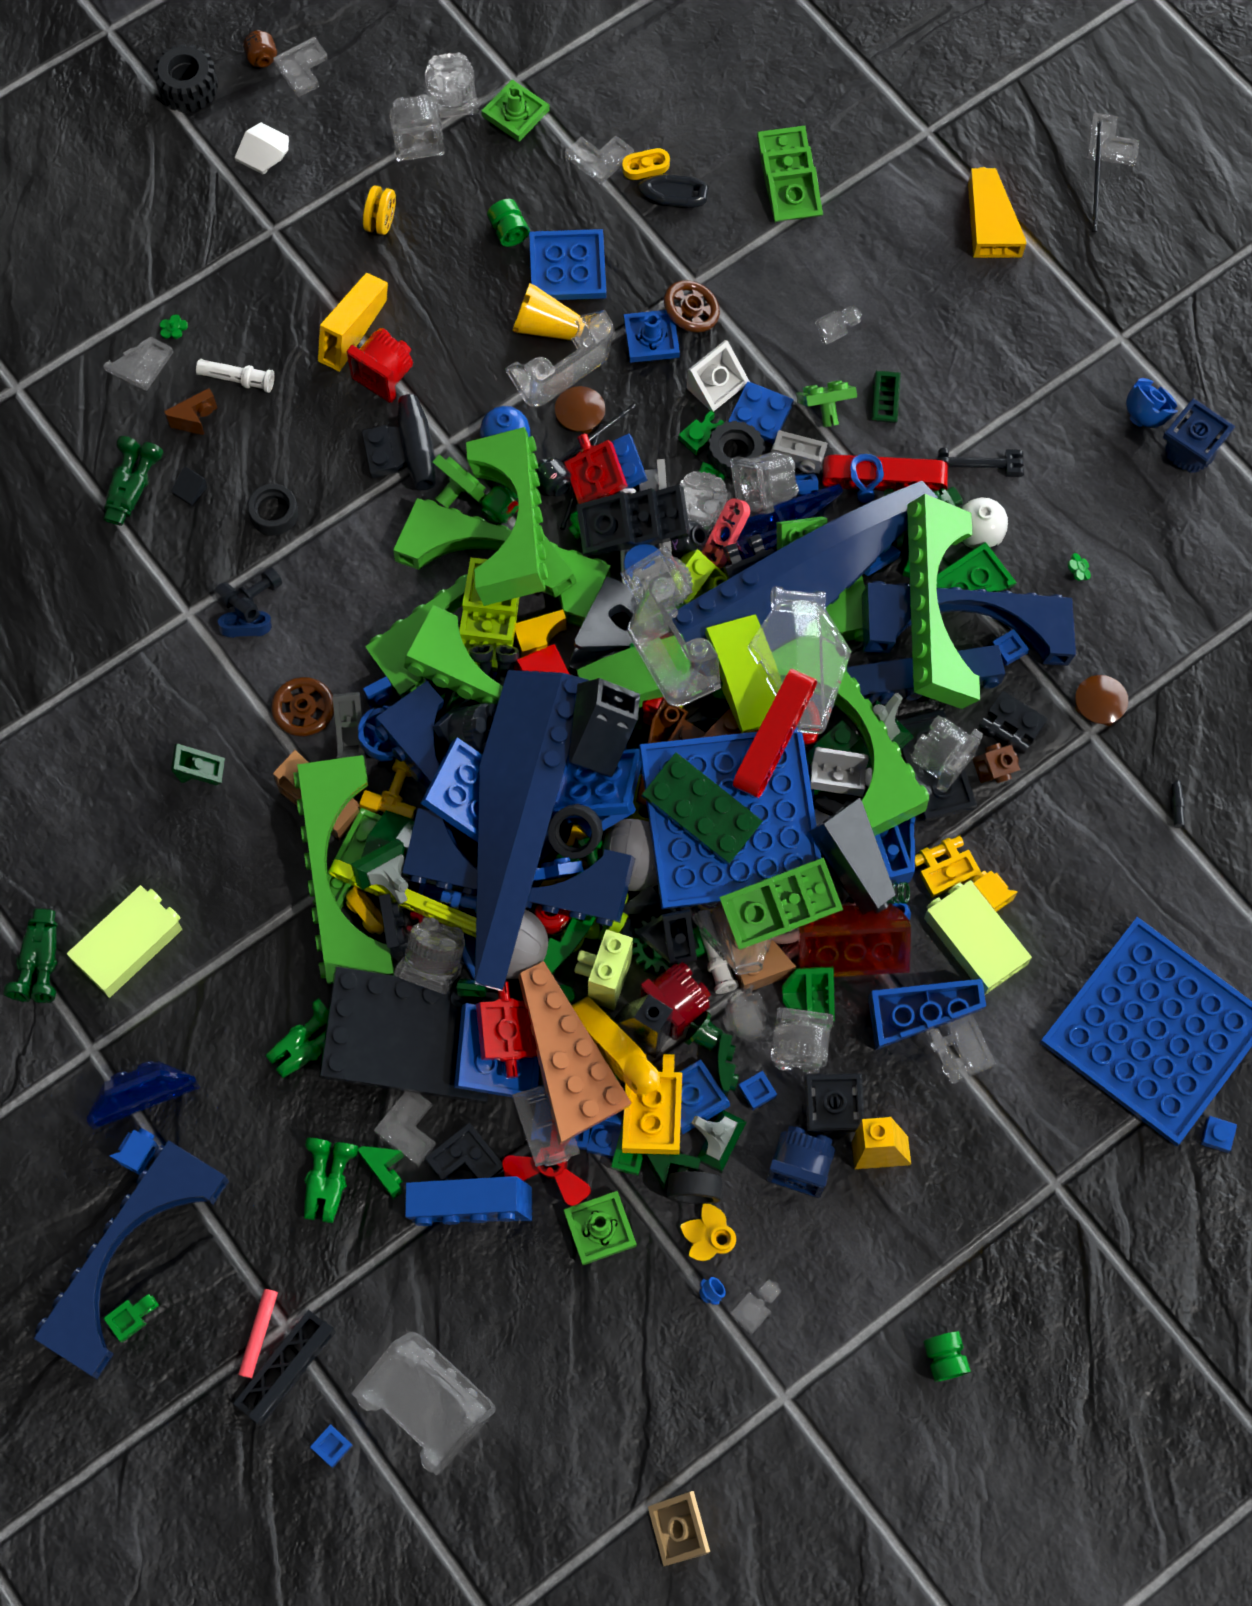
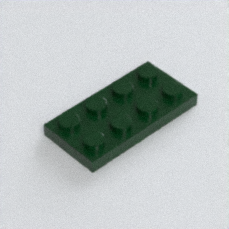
M675 752L641 795L643 799L727 865L731 863L763 822L677 752Z

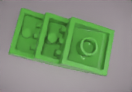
M798 126L758 132L757 140L774 222L823 216L816 167L813 165L811 147L808 146L806 127Z
M682 634L626 649L577 670L578 677L588 679L589 681L601 678L639 693V707H642L643 701L669 696V690L696 685V677Z
M824 857L719 897L739 950L843 910Z

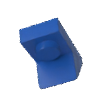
M624 1110L592 1127L587 1146L588 1153L614 1158L624 1118Z

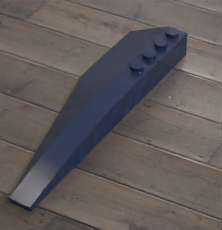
M920 481L872 501L819 527L667 615L668 636L672 637L682 634L691 663L708 684L715 688L723 682L713 662L715 655L705 635L706 628L756 614L770 650L773 653L800 637L806 631V627L812 621H816L830 603L833 604L839 598L840 593L852 586L876 562V558L882 552L885 553L891 547V543L908 530V503L923 494L937 499L938 497L923 481Z
M507 671L479 766L476 985L503 991L569 756L577 684L589 681L588 679L560 672Z

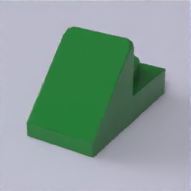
M361 1146L357 1149L361 1158L393 1200L403 1193L399 1186L403 1182L394 1169L387 1170L404 1157L401 1150Z

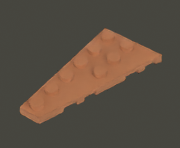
M543 961L521 972L518 979L525 1008L528 1009L531 1021L530 1028L532 1036L535 1038L539 1066L545 1091L549 1096L552 1108L550 1111L552 1119L555 1121L558 1133L557 1140L560 1145L628 1108L632 1103Z

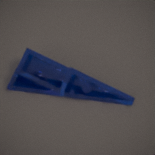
M837 484L772 505L770 511L749 517L736 542L741 559L753 556L746 538L760 534L765 551L777 544V522L811 518L843 493L841 485ZM725 527L722 531L721 538L723 542L728 540L730 536L728 527Z

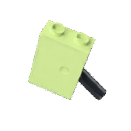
M627 918L619 933L606 929L597 955L581 950L577 957L579 962L576 964L575 973L589 977L588 997L597 1005L611 1010H615L632 961V936L636 924L632 922L631 918Z

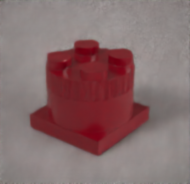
M683 962L679 965H672L653 982L647 979L641 984L640 998L651 995L673 1009L670 1036L674 1040L679 1039L684 1034V1028L710 1007L708 999L711 996L710 992L703 983L697 984L691 977L693 975L692 971Z

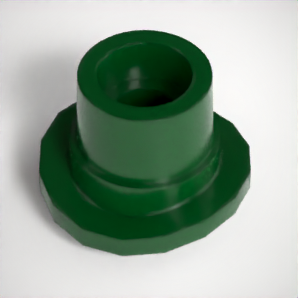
M704 1011L689 1024L685 1038L687 1045L694 1042L711 1050L718 1043L722 1030L712 1024L709 1012Z

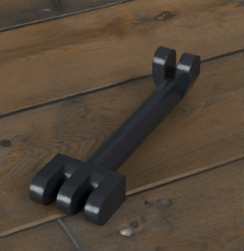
M940 448L938 450L937 460L946 462L948 467L1005 468L1006 477H1022L1024 475V469L1021 468L1024 466V461L1021 459L1023 458L1022 450L1006 449L1005 458L948 457V448Z

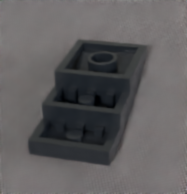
M680 484L657 491L650 488L632 494L621 492L576 505L584 555L627 550L637 545H654L691 536L684 488Z

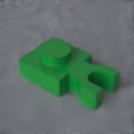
M712 410L706 414L705 420L702 423L696 419L678 435V440L695 455L708 446L712 431H715L718 425L721 426L724 423L723 420L716 424L710 422L714 419L715 415Z

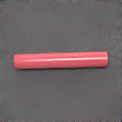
M264 1289L239 1369L238 1375L251 1379L253 1377L278 1295L276 1291Z

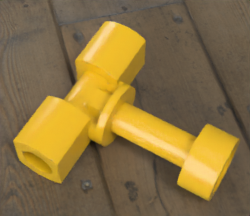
M397 758L395 759L392 770L396 774L389 791H383L382 795L365 790L359 804L360 809L362 807L376 814L379 811L385 812L387 810L414 819L416 807L402 803L403 799L399 796L405 778L411 777L410 768L404 761L400 762Z

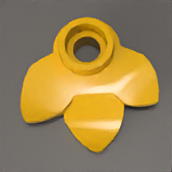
M703 1204L701 1219L690 1220L681 1225L684 1237L693 1244L689 1257L695 1260L707 1261L717 1253L726 1254L735 1247V1232L727 1226L725 1214L716 1206ZM723 1235L727 1238V1243L720 1245L717 1243L716 1238Z

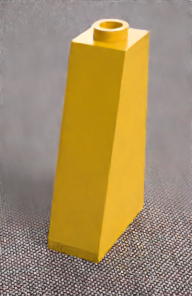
M972 168L968 181L973 258H1022L1026 239L996 168Z
M366 273L320 324L318 362L339 372L348 361L347 350L351 345L357 347L386 303L387 282Z
M892 1117L861 1120L852 1139L854 1169L911 1165L908 1136Z

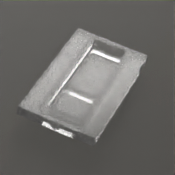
M544 1085L512 1094L536 1167L555 1165L568 1161L571 1156L580 1154L575 1137L560 1145L558 1144V1133L555 1121L552 1119L550 1111L552 1108Z

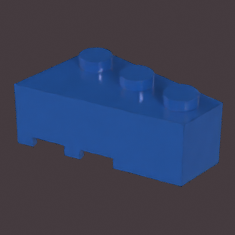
M915 817L875 836L893 884L895 882L898 884L900 882H911L915 872Z

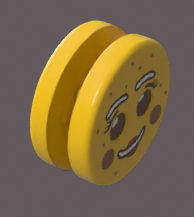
M372 186L368 193L363 213V227L365 231L373 232L376 227L378 234H387L395 211L396 195L394 190L386 188L382 192L380 186Z

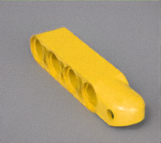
M585 997L571 1005L612 1072L620 1080L624 1081L634 1093L647 1094L655 1091L660 1086L659 1072L647 1060L641 1048L591 998Z

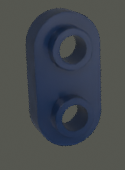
M259 611L260 615L255 621L246 623L237 616L236 612L226 613L218 619L219 631L222 635L230 638L263 636L272 628L271 617L268 613Z

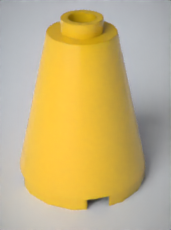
M529 283L512 331L573 341L575 336L580 337L584 323L580 322V315L537 286Z

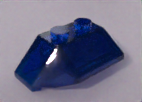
M148 1061L140 1064L137 1070L129 1073L126 1071L116 1073L111 1076V1080L104 1082L86 1119L94 1130L200 1088V1085L196 1078L188 1073L159 1061L155 1063Z

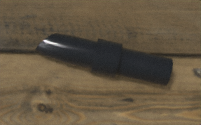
M1177 780L1172 783L1171 809L1173 810L1174 827L1183 828L1185 827V800L1183 798L1181 781Z

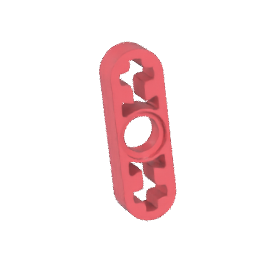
M733 498L726 502L706 542L705 548L702 550V553L719 569L724 567L727 559L723 549L715 545L718 544L725 547L737 542L750 515V507L743 500ZM735 507H738L737 509L740 510L739 515H736L733 511ZM731 520V522H735V524L733 525L727 523V521ZM725 527H728L730 536L728 540L723 542L720 534ZM712 553L717 557L715 562L710 558Z

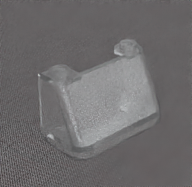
M605 310L584 314L574 321L578 325V331L571 340L577 350L553 366L544 357H536L528 363L520 364L519 362H514L505 368L522 398L529 406L540 407L545 405L607 361L613 336V323Z
M666 572L655 577L649 583L628 624V633L665 700L672 706H683L721 688L718 654L712 644L704 638H696L686 643L672 621V618L678 615L673 599L676 593V585L670 573Z
M409 1332L393 1341L351 1393L357 1398L358 1404L367 1411H377L382 1408L423 1447L420 1452L421 1464L425 1469L434 1472L436 1475L440 1474L496 1411L494 1404L424 1337L415 1332Z

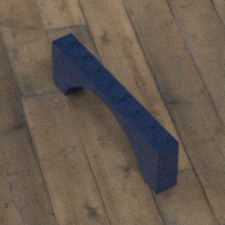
M881 581L867 583L862 593L863 651L890 653L896 638L912 625L910 584L900 583L893 585L885 584ZM959 587L948 589L936 588L940 613L966 611L996 619L1024 637L1042 657V664L1068 666L1076 655L1072 598L1063 597L1058 594L1041 596L1036 593L1014 594L1011 591L987 592L985 589L962 590Z
M428 681L378 715L375 722L377 736L383 742L387 741L390 744L397 760L400 762L404 761L410 768L409 772L414 780L417 782L421 781L427 789L439 768L434 750L433 726L436 715L442 711L444 700ZM461 831V834L464 837V839L468 843L473 842L474 845L478 848V842H476L475 840H473ZM548 833L546 834L537 869L541 867V863L550 861L558 854L549 842Z
M418 808L402 873L410 876L409 881L426 884V880L436 882L435 887L452 890L453 886L463 888V893L477 896V867L470 862L459 847L449 823L432 811ZM605 849L603 856L579 875L554 885L531 888L526 908H531L532 904L541 905L544 912L558 914L559 910L569 912L568 917L584 921L586 916L596 918L595 923L612 927L613 922L621 923L636 858L632 855Z
M169 1140L165 1146L161 1145L153 1156L154 1162L149 1170L145 1169L140 1174L136 1182L138 1186L134 1192L125 1196L121 1202V1211L115 1219L111 1218L103 1230L105 1234L100 1242H96L91 1246L86 1255L87 1261L82 1268L78 1267L69 1280L70 1286L65 1293L61 1292L52 1305L53 1311L48 1318L44 1317L35 1330L37 1333L34 1337L35 1340L98 1379L114 1355L107 1349L104 1340L99 1304L104 1274L117 1248L136 1227L165 1210L199 1202H209L214 1205L229 1182L224 1174Z

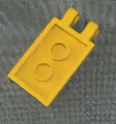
M663 1054V1072H659L660 1086L655 1091L647 1094H636L625 1083V1093L632 1104L624 1109L622 1153L680 1154L682 1072H674V1054Z

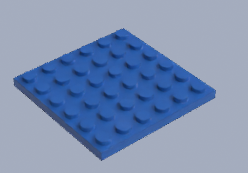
M796 727L765 790L759 798L733 787L735 775L757 732L639 745L645 790L675 752H677L763 821L731 863L727 865L646 801L661 909L721 902L719 898L721 896L821 858L820 848L809 833L817 825L802 727Z
M1136 917L1040 1043L1177 1147L1252 1047V1001L1143 920Z

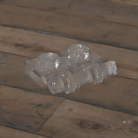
M973 1014L948 1023L946 1025L949 1032L948 1036L942 1037L939 1028L929 1032L932 1039L931 1046L934 1052L938 1053L943 1064L941 1068L944 1075L948 1074L952 1084L961 1080L958 1069L965 1067L970 1077L996 1065ZM953 1044L960 1058L955 1060L952 1059L947 1048Z

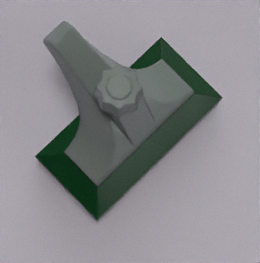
M895 693L885 706L877 700L872 706L878 721L882 720L884 722L890 740L892 742L895 741L901 750L914 737L895 718L897 709L903 699L899 693Z
M397 838L351 863L357 886L364 890L371 885H383L392 893L399 904L407 901L405 890L408 889V883L401 877L406 859L403 842Z
M725 1110L719 1113L715 1122L695 1116L692 1124L706 1137V1141L697 1157L701 1159L700 1163L722 1174L747 1121Z

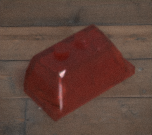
M889 904L886 909L877 914L871 911L862 915L856 905L842 906L843 910L799 927V968L833 966L834 977L910 973V921L902 910L892 904Z

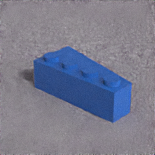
M974 979L871 991L868 995L875 1050L981 1011L986 1007L983 980Z
M517 1176L406 1183L405 1217L415 1222L417 1226H430L432 1222L454 1225L460 1222L532 1221V1187Z

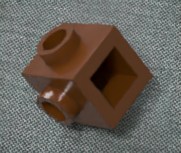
M1000 743L986 747V753L972 758L980 783L995 779L998 784L1012 779L1011 773L1020 770L1018 757L1012 745L1001 748Z

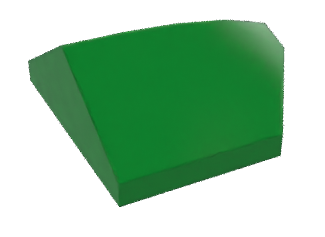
M833 966L795 968L782 985L783 1003L797 1023L825 1022L826 1018L827 1022L835 1021Z

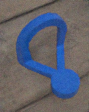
M861 454L856 456L851 462V478L860 489L857 493L858 500L862 503L871 502L874 499L873 489L884 477L881 461L876 456ZM861 461H870L877 468L875 480L867 487L858 479L856 466Z

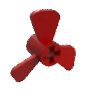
M552 1121L550 1147L543 1149L537 1158L514 1155L506 1156L503 1160L505 1177L517 1176L523 1181L539 1173L548 1178L556 1179L565 1202L570 1206H576L590 1195L591 1188L589 1184L567 1170V1159L563 1152L573 1138L559 1145L555 1121ZM556 1155L559 1158L556 1164L560 1167L556 1170L548 1167L546 1170L544 1166L546 1159Z

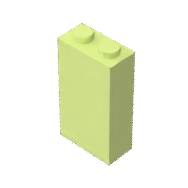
M970 880L964 885L961 882L956 884L948 891L950 895L941 900L938 897L928 904V910L924 919L972 980H983L984 994L986 995L1027 966L1032 957Z
M141 885L67 953L71 961L109 998L182 930L178 922L181 919L180 916L171 907L165 909L160 904L162 899L152 889L146 891Z

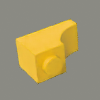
M563 609L516 623L514 638L521 658L548 647L550 640L556 634L566 630V617Z

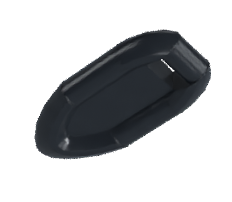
M661 174L646 178L638 184V189L644 196L662 205L694 208L702 206L707 202L708 185L694 177ZM693 191H698L697 197H692Z

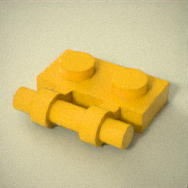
M960 836L953 839L946 838L941 841L940 845L931 849L926 847L919 851L920 854L915 855V867L921 864H925L928 867L920 872V876L932 898L949 891L960 882L964 884L973 880L975 876L981 873L969 850L960 854L957 851V848L964 845ZM943 854L948 855L949 859L937 863L935 858Z

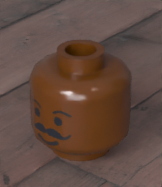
M256 30L251 32L243 41L247 60L254 67H267L277 58V49L269 33Z

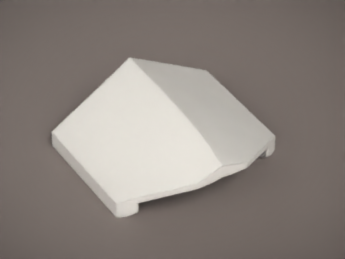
M259 123L245 132L236 153L235 161L261 174H265L268 171L267 169L281 161L287 153L289 137L263 123Z

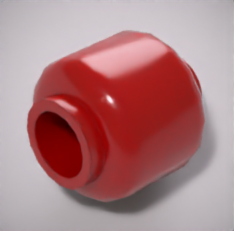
M541 905L535 906V916L542 922L547 933H560L569 925L571 917H568L569 912L559 910L558 914H552L542 911L543 906Z

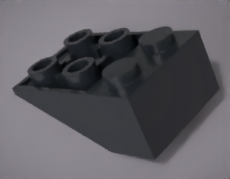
M601 678L578 683L568 763L607 777H612L638 720L640 694Z

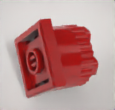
M379 328L360 349L351 345L347 350L351 378L384 400L392 403L396 398L395 386L413 366V360L409 355L411 348L406 342L402 340L398 342L395 338H392L386 329Z

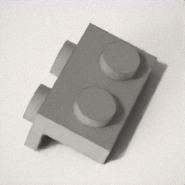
M778 430L771 450L770 461L780 466L799 468L806 473L814 472L819 474L828 443Z
M816 747L810 767L811 789L863 797L869 756Z

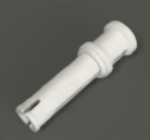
M199 359L196 365L197 375L241 383L242 386L248 389L250 387L261 388L268 393L273 388L275 377L273 370H267L266 372L254 369L250 365L241 368Z
M711 911L700 912L701 917L699 914H696L694 918L708 955L709 963L707 969L713 975L716 984L714 987L715 993L725 994L737 989L739 984L737 980H734L730 968L732 965L731 960L725 957Z

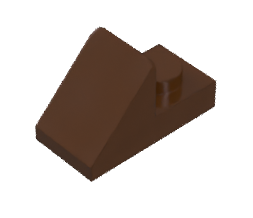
M208 388L165 410L164 413L170 428L204 435L202 424L198 418L210 415L213 410L217 409L213 393Z

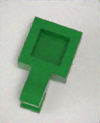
M150 1294L143 1297L134 1306L127 1300L108 1314L104 1320L118 1340L123 1343L146 1325L142 1317L155 1310L159 1304Z

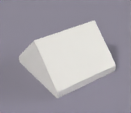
M724 340L689 368L687 374V389L713 412L741 390L749 381L727 340Z

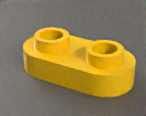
M660 148L629 154L623 159L622 172L625 177L631 180L660 175L669 169L670 156L667 151Z
M354 886L346 894L347 906L351 911L359 914L363 919L362 924L369 933L381 935L385 932L381 911L363 890Z

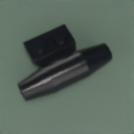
M406 394L398 399V427L383 425L362 431L372 478L397 473L400 468L407 465L416 489L422 491L429 490L436 484V469L433 463L435 452L430 428L418 397L414 394Z

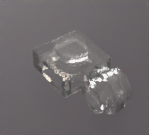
M856 306L845 308L842 311L843 315L841 311L835 310L815 320L824 344H829L847 335L846 324L847 326H853L861 322L860 317L862 314Z
M768 1280L758 1291L761 1295L759 1300L749 1292L730 1313V1316L752 1335L771 1314V1311L763 1304L766 1300L771 1304L782 1291L778 1288L779 1284L776 1281L773 1283L771 1280Z

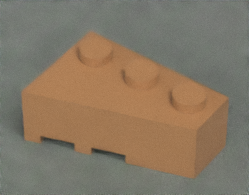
M294 750L275 770L273 775L279 792L298 807L297 799H302L301 789L295 788L293 773L298 772L297 764L309 762ZM353 798L339 815L331 833L339 841L350 830L360 812L359 804Z
M724 908L714 910L713 921L725 953L732 962L731 967L742 994L786 979L791 975L796 966L772 938L739 950Z

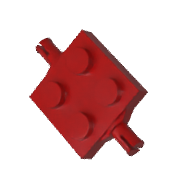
M587 434L578 436L577 439L582 450L575 457L564 462L566 468L571 472L570 480L578 504L613 495L628 487L613 443L610 440H606L599 445L591 446Z
M505 982L503 991L498 990V1000L476 1004L481 1060L505 1062L506 1078H517L516 1061L522 1058L537 1057V1046L530 1028L531 1021L528 1009L525 1008L524 1001L510 998L509 982Z

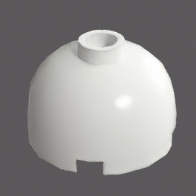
M980 497L970 500L962 507L963 510L971 512L972 536L962 541L966 546L975 550L985 542L989 547L996 544L999 545L1007 532L1008 517L1005 509L997 501Z

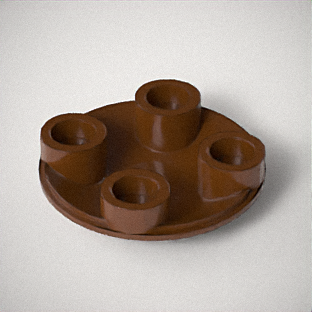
M583 386L569 388L561 393L556 400V420L570 430L588 434L592 432L593 428L604 417V400L599 393L591 388Z
M1106 675L1091 676L1085 679L1076 691V711L1091 722L1110 726L1119 720L1127 710V692L1123 685L1112 677Z

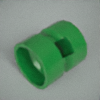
M503 199L489 208L487 217L492 227L497 230L496 235L503 246H515L528 237L530 229L513 199Z
M959 1331L938 1335L923 1341L927 1357L932 1358L934 1361L930 1365L934 1382L945 1381L971 1373L967 1356L961 1354L964 1346Z

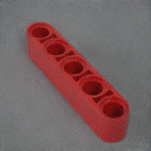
M828 455L824 457L823 485L828 488L860 490L851 478V462L856 456ZM877 457L882 463L884 477L873 490L885 491L888 488H892L894 491H898L920 481H923L932 491L939 490L940 488L948 489V464L944 461ZM861 461L857 464L856 471L858 479L867 487L875 480L877 468L870 461Z
M794 669L789 670L735 775L733 787L757 798L762 795L815 691L817 679Z

